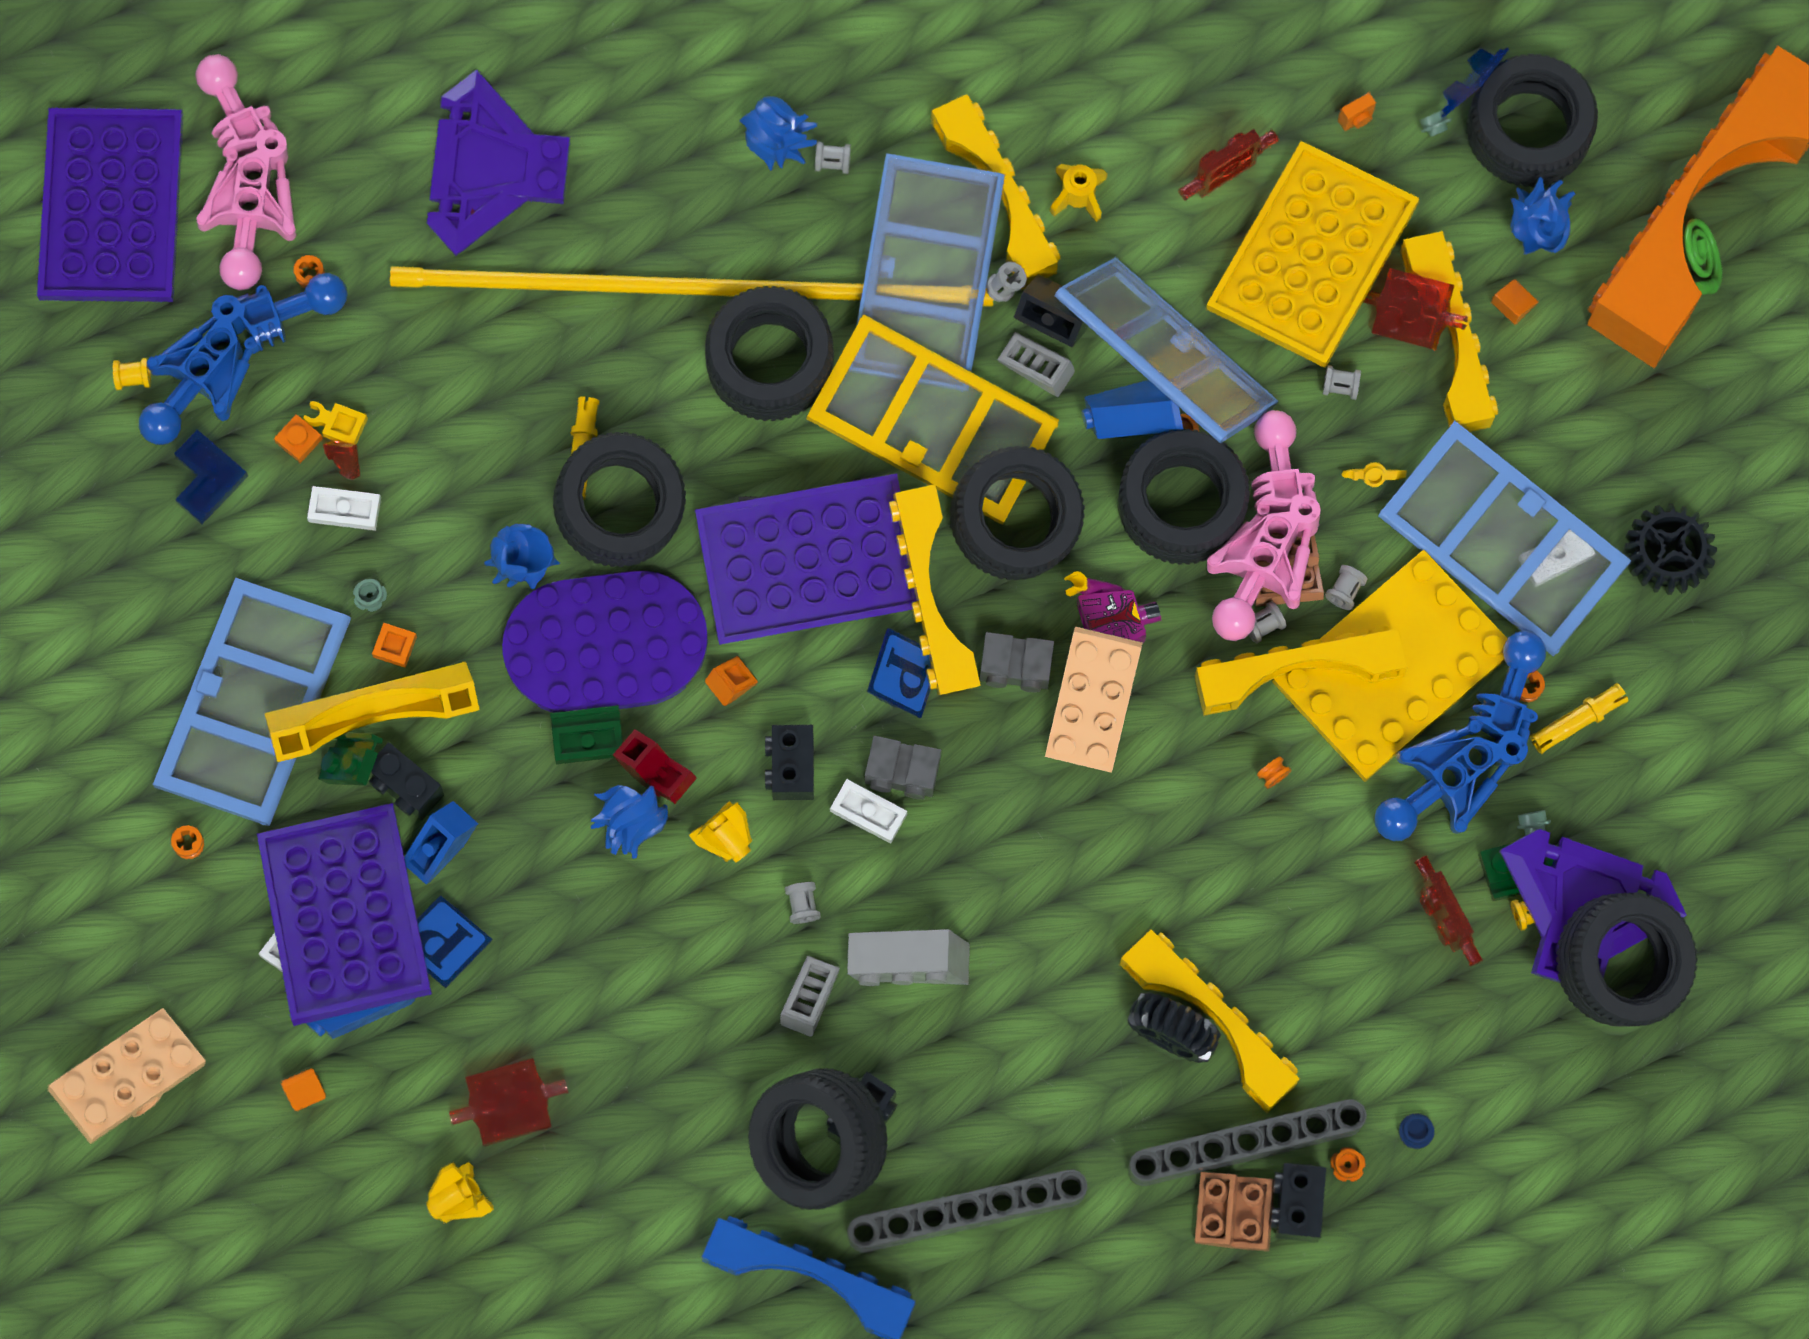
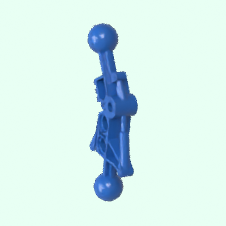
M330 273L317 274L310 279L304 292L275 303L264 285L258 286L256 293L250 296L246 294L236 298L232 295H223L217 298L212 305V318L198 329L194 327L159 356L150 357L147 360V367L152 375H170L181 380V382L164 403H153L143 409L139 417L141 435L148 442L156 445L171 443L178 437L181 430V413L198 392L212 402L214 412L219 420L225 421L229 419L232 403L250 366L248 361L251 355L258 351H263V341L267 340L271 347H274V337L276 336L283 343L286 342L285 331L281 321L311 310L322 315H332L340 311L348 295L347 286L343 280ZM246 329L251 337L245 340L244 346L246 349L243 352L238 334ZM224 342L230 343L226 349L216 350L219 344ZM199 369H209L205 375L195 376Z
M1519 631L1508 637L1504 644L1503 657L1509 669L1500 695L1477 694L1476 698L1482 705H1473L1472 709L1479 716H1470L1466 727L1457 731L1452 729L1397 753L1396 759L1399 763L1414 767L1424 776L1427 782L1406 799L1399 797L1389 798L1378 806L1374 821L1378 832L1384 838L1391 841H1402L1410 837L1416 829L1418 823L1417 816L1439 798H1441L1450 813L1451 831L1455 834L1464 832L1467 829L1468 823L1498 786L1496 784L1508 767L1518 764L1525 759L1528 752L1527 740L1530 734L1528 729L1530 724L1537 720L1538 715L1535 711L1527 708V705L1519 703L1528 674L1538 670L1546 658V647L1539 636L1533 632ZM1480 730L1496 739L1494 742L1480 737L1459 740L1463 736L1476 734ZM1506 746L1510 748L1511 755L1507 753ZM1471 748L1477 749L1482 755V762L1479 766L1471 763L1469 759ZM1493 764L1499 766L1491 778L1487 777L1473 795L1476 777ZM1445 769L1451 770L1456 777L1455 784L1452 787L1446 785L1442 779V773Z

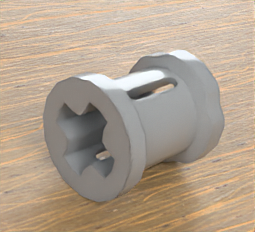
M817 142L815 171H821L822 168L842 170L844 174H848L851 144L837 147L825 146L823 142Z
M1015 262L1004 263L998 269L997 274H993L987 279L986 288L988 295L997 302L1008 301L1015 291L1020 290L1025 285L1027 278L1024 269ZM1011 272H1014L1011 277L1008 276ZM1003 287L1004 290L998 293L997 291Z
M1327 365L1322 394L1328 395L1331 392L1349 395L1351 399L1356 400L1361 370L1347 372L1335 370L1333 366Z
M1342 565L1337 581L1332 589L1326 591L1325 597L1337 607L1351 610L1354 606L1353 599L1360 587L1366 584L1367 577L1351 566Z
M1273 601L1268 602L1266 608L1255 613L1256 622L1254 629L1249 633V637L1257 644L1262 641L1263 636L1279 628L1282 630L1286 628V621L1280 609Z
M814 882L796 883L784 888L785 894L790 897L792 915L789 918L791 923L802 924L821 918L820 912L816 910L813 891L816 890Z

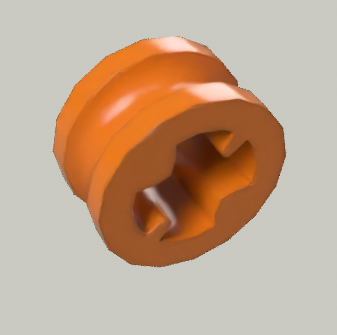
M306 255L296 261L294 274L300 286L306 288L310 279L313 278L311 275L304 278L303 269L305 267L312 269L315 266L316 275L325 273L319 258Z
M1538 671L1529 673L1527 676L1530 683H1536L1537 687L1533 689L1532 693H1528V690L1523 688L1520 701L1530 703L1537 700L1545 688V681Z
M1281 756L1268 763L1257 773L1259 779H1265V787L1267 789L1278 784L1292 771L1290 767L1283 766L1284 759Z
M186 825L175 830L171 838V845L176 854L181 858L194 859L202 853L204 839L199 830L193 826ZM189 834L192 839L195 836L197 837V841L192 843V849L186 850L184 846L179 848V844L184 842L183 836Z

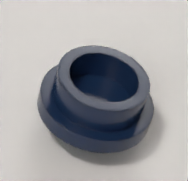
M1418 1113L1410 1114L1402 1120L1399 1126V1136L1401 1141L1409 1148L1422 1149L1432 1141L1434 1126L1425 1115Z

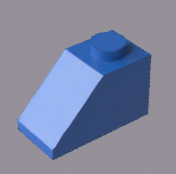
M454 801L430 815L405 855L406 867L427 885L465 846L478 823Z

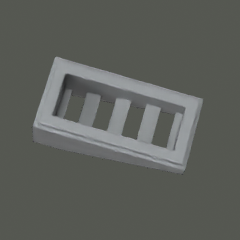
M1016 332L997 359L999 363L1056 397L1061 394L1075 372L1070 360ZM1021 347L1026 348L1018 362L1013 360ZM1032 355H1037L1030 367H1026ZM1047 361L1048 364L1042 374L1038 373L1044 362Z
M807 956L782 1010L780 1024L807 1036H813L840 968ZM809 971L826 977V982L808 976ZM806 985L814 989L820 990L821 993L817 994L815 992L809 991L807 989H804L803 986ZM798 998L811 1002L815 1006L811 1007L798 1002Z

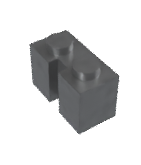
M986 632L980 681H986L988 686L995 688H1005L1007 684L1020 686L1021 690L1027 692H1040L1041 689H1048L1054 641L1027 638V640L1016 639L1011 635Z
M873 736L865 772V783L871 784V789L880 792H890L891 789L905 791L904 795L913 799H924L925 796L932 797L941 759V749L916 744L911 746L901 744V741Z

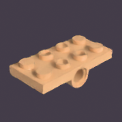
M1075 627L1045 757L1112 773L1142 642Z
M162 1008L48 1086V1091L91 1144L129 1117H138L147 1112L161 1099L164 1093L202 1068L206 1060L164 1008Z

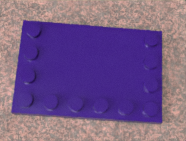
M48 109L37 297L39 300L174 301L184 115L182 109Z
M897 473L695 509L719 645L912 610L911 603L917 600L914 588H907L904 576V569L909 568L907 556L900 555L896 535H901L899 521H892L889 509V502L894 501L893 494L900 492Z
M393 803L257 834L293 1026L432 994Z

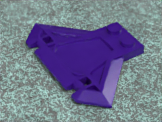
M477 70L442 96L440 107L450 110L449 119H439L430 201L439 202V211L428 212L427 225L455 256L527 201L564 204L570 137L535 135ZM463 112H471L470 120H463ZM453 204L460 205V213L452 212Z
M1537 829L1499 850L1541 935L1531 971L1532 974L1558 983L1561 982L1556 967L1558 966V962H1556L1558 954L1556 951L1559 948L1558 940H1560V934L1564 932V925L1567 924V920L1572 917V914L1578 911L1579 907L1584 906L1586 902L1608 894L1638 893L1639 889L1646 892V895H1653L1660 898L1661 901L1667 902L1668 905L1674 907L1675 911L1681 914V917L1687 916L1667 873L1654 870L1651 879L1643 877V865L1561 837L1558 846L1549 843L1550 832ZM1545 857L1553 859L1551 867L1543 864ZM1622 921L1610 928L1601 941L1598 962L1600 974L1603 978L1610 958L1648 938L1646 933L1635 924Z

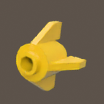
M1060 164L1057 166L1056 173L1063 181L1062 192L1050 207V212L1053 216L1064 210L1069 204L1076 208L1086 207L1087 212L1096 222L1101 219L1102 212L1096 200L1095 192L1096 186L1107 179V173L1103 169H1091L1086 165L1070 166Z
M730 801L727 802L704 825H701L689 834L697 846L721 857L725 862L732 859L736 863L751 851L748 845L752 842L746 812L738 802L732 804Z
M452 1162L440 1170L428 1193L429 1201L426 1202L427 1208L434 1219H441L443 1222L448 1223L454 1219L483 1217L494 1210L492 1203L484 1195H481L480 1188L473 1178V1165L470 1162L459 1168Z

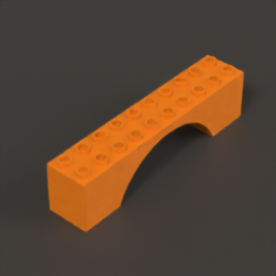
M1780 46L1776 47L1772 55L1765 53L1760 59L1751 78H1747L1743 83L1733 104L1730 103L1727 106L1716 128L1710 130L1702 142V147L1697 155L1694 154L1691 157L1679 181L1676 179L1672 184L1661 206L1658 205L1655 208L1643 232L1639 231L1629 246L1630 249L1624 258L1621 257L1617 262L1609 280L1598 289L1593 297L1594 301L1587 310L1592 314L1587 323L1588 326L1653 368L1657 366L1689 320L1702 296L1701 291L1690 274L1684 255L1683 222L1688 203L1706 184L1727 171L1759 162L1797 164L1809 147V65Z

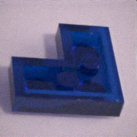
M198 430L174 453L175 457L197 476L175 500L179 506L201 525L248 477L247 472Z

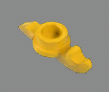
M1373 462L1366 465L1364 469L1343 471L1342 477L1350 478L1354 481L1363 479L1367 485L1378 487L1386 480L1406 478L1407 470H1386L1381 463Z

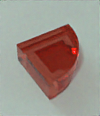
M329 441L323 444L328 460H333L335 465L341 470L339 473L342 476L351 480L360 477L356 444Z

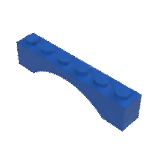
M729 1216L727 1221L718 1218L702 1255L704 1263L735 1276L750 1271L776 1269L793 1271L812 1277L829 1286L848 1303L857 1314L866 1332L883 1339L902 1338L915 1307V1301L910 1299V1292L896 1286H892L890 1290L877 1285L879 1281L877 1278L863 1272H859L858 1276L845 1272L846 1266L836 1260L826 1258L825 1262L812 1258L813 1252L800 1245L794 1244L791 1249L779 1244L781 1238L767 1231L761 1230L758 1235L746 1230L748 1224Z

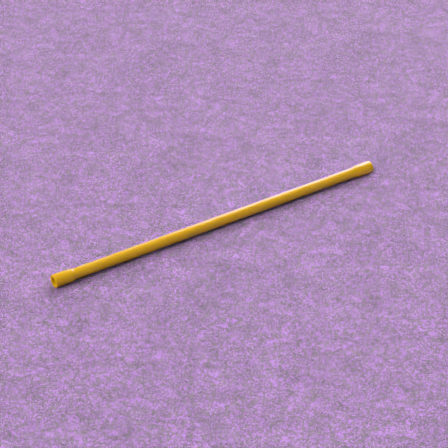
M391 266L390 270L391 287L419 288L423 286L739 296V293L746 292L748 289L755 290L756 287L763 288V286H768V288L776 286V288L783 287L785 290L791 289L793 292L800 293V296L807 297V299L861 301L864 284L433 270L420 267ZM877 284L876 295L920 303H950L969 306L970 299L978 298L979 290H972V286L943 287ZM986 288L983 306L993 307V299L988 295Z

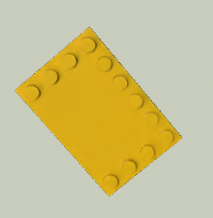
M1301 141L1209 299L1207 310L1326 368L1417 208L1419 198Z
M1422 550L1319 639L1322 643L1335 641V637L1346 633H1355L1356 637L1366 635L1369 630L1377 627L1387 626L1389 630L1398 628L1408 666L1404 677L1369 683L1355 675L1338 670L1316 668L1306 670L1295 669L1290 673L1274 678L1272 681L1364 782L1371 778L1395 757L1399 751L1403 750L1505 661L1503 648L1508 638L1425 550Z

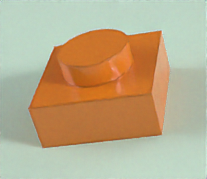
M1367 93L1341 108L1338 122L1344 131L1354 126L1356 129L1361 128L1371 121L1376 102L1371 94Z
M297 414L274 438L275 443L299 463L323 440L322 435Z
M383 623L372 656L373 658L406 668L417 635L414 632Z

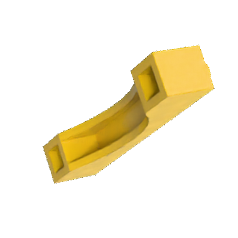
M968 94L933 109L931 124L946 151L962 157L979 170L999 172L1005 175L1001 199L1007 212L1010 227L1006 263L1015 262L1024 269L1027 280L1021 288L1023 290L1037 274L1045 278L1057 274L1060 254L1053 242H1047L1043 234L1045 227L1040 216L1037 213L1033 215L1029 209L1028 204H1030V200L1026 190L1022 185L1019 187L1016 185L1013 179L1015 172L1009 159H1002L997 150L1000 148L995 133L992 130L987 131L982 121L985 120L981 107L977 102L972 103Z
M1443 231L1404 239L1400 253L1408 282L1421 290L1433 302L1444 318L1452 337L1455 355L1454 375L1443 404L1448 425L1450 427L1456 421L1469 432L1491 428L1495 415H1498L1497 402L1493 395L1489 396L1486 384H1489V375L1486 365H1480L1477 353H1480V343L1477 334H1472L1469 322L1472 321L1469 304L1467 302L1463 303L1460 292L1463 291V283L1460 273L1454 272L1451 261H1454L1452 244L1450 241H1445Z
M936 485L894 493V501L889 502V509L892 521H899L901 535H896L900 555H906L909 568L904 569V576L907 588H914L917 600L912 602L911 606L915 622H921L924 635L919 636L922 655H929L932 668L926 670L930 689H936L937 694L942 695L981 686L973 652L963 645L948 629L937 610L931 592L929 577L930 551L935 533L943 519Z
M1382 626L1369 630L1366 635L1356 637L1355 633H1346L1335 637V641L1322 643L1319 639L1304 642L1300 648L1288 649L1287 646H1279L1270 649L1268 654L1255 656L1254 653H1244L1236 656L1233 661L1221 663L1220 659L1205 661L1201 664V667H1197L1195 673L1203 716L1238 709L1243 701L1261 685L1295 669L1318 668L1338 670L1355 675L1369 683L1404 677L1408 666L1399 629L1389 630L1387 626Z
M466 662L271 711L264 713L277 762L312 754L334 738L373 723L408 717L447 719L480 709L469 668Z
M1151 929L1121 958L1119 965L1143 989L1161 991L1180 997L1209 1016L1225 1034L1235 1052L1241 1073L1242 1089L1268 1113L1299 1082L1300 1078L1296 1075L1298 1073L1297 1068L1286 1057L1280 1059L1271 1050L1273 1044L1261 1032L1255 1034L1246 1025L1249 1021L1236 1007L1230 1009L1222 1001L1224 996L1214 984L1209 982L1206 985L1197 976L1199 970L1189 959L1185 957L1181 960L1172 951L1175 947L1164 934L1159 933L1157 935Z

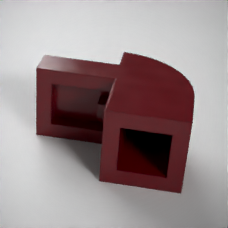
M636 729L633 730L613 754L621 766L646 789L654 786L657 797L661 795L673 804L678 802L697 779L689 769L669 758L655 741Z

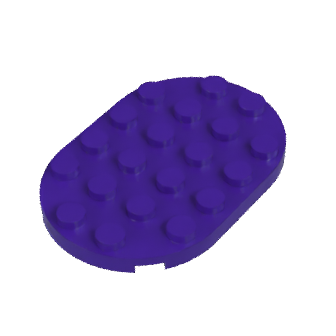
M630 571L555 581L532 591L523 598L511 613L504 630L502 649L504 663L512 683L521 694L539 708L552 713L619 705V709L658 704L681 693L703 665L707 652L708 635L703 612L694 596L684 586L674 579L659 573Z

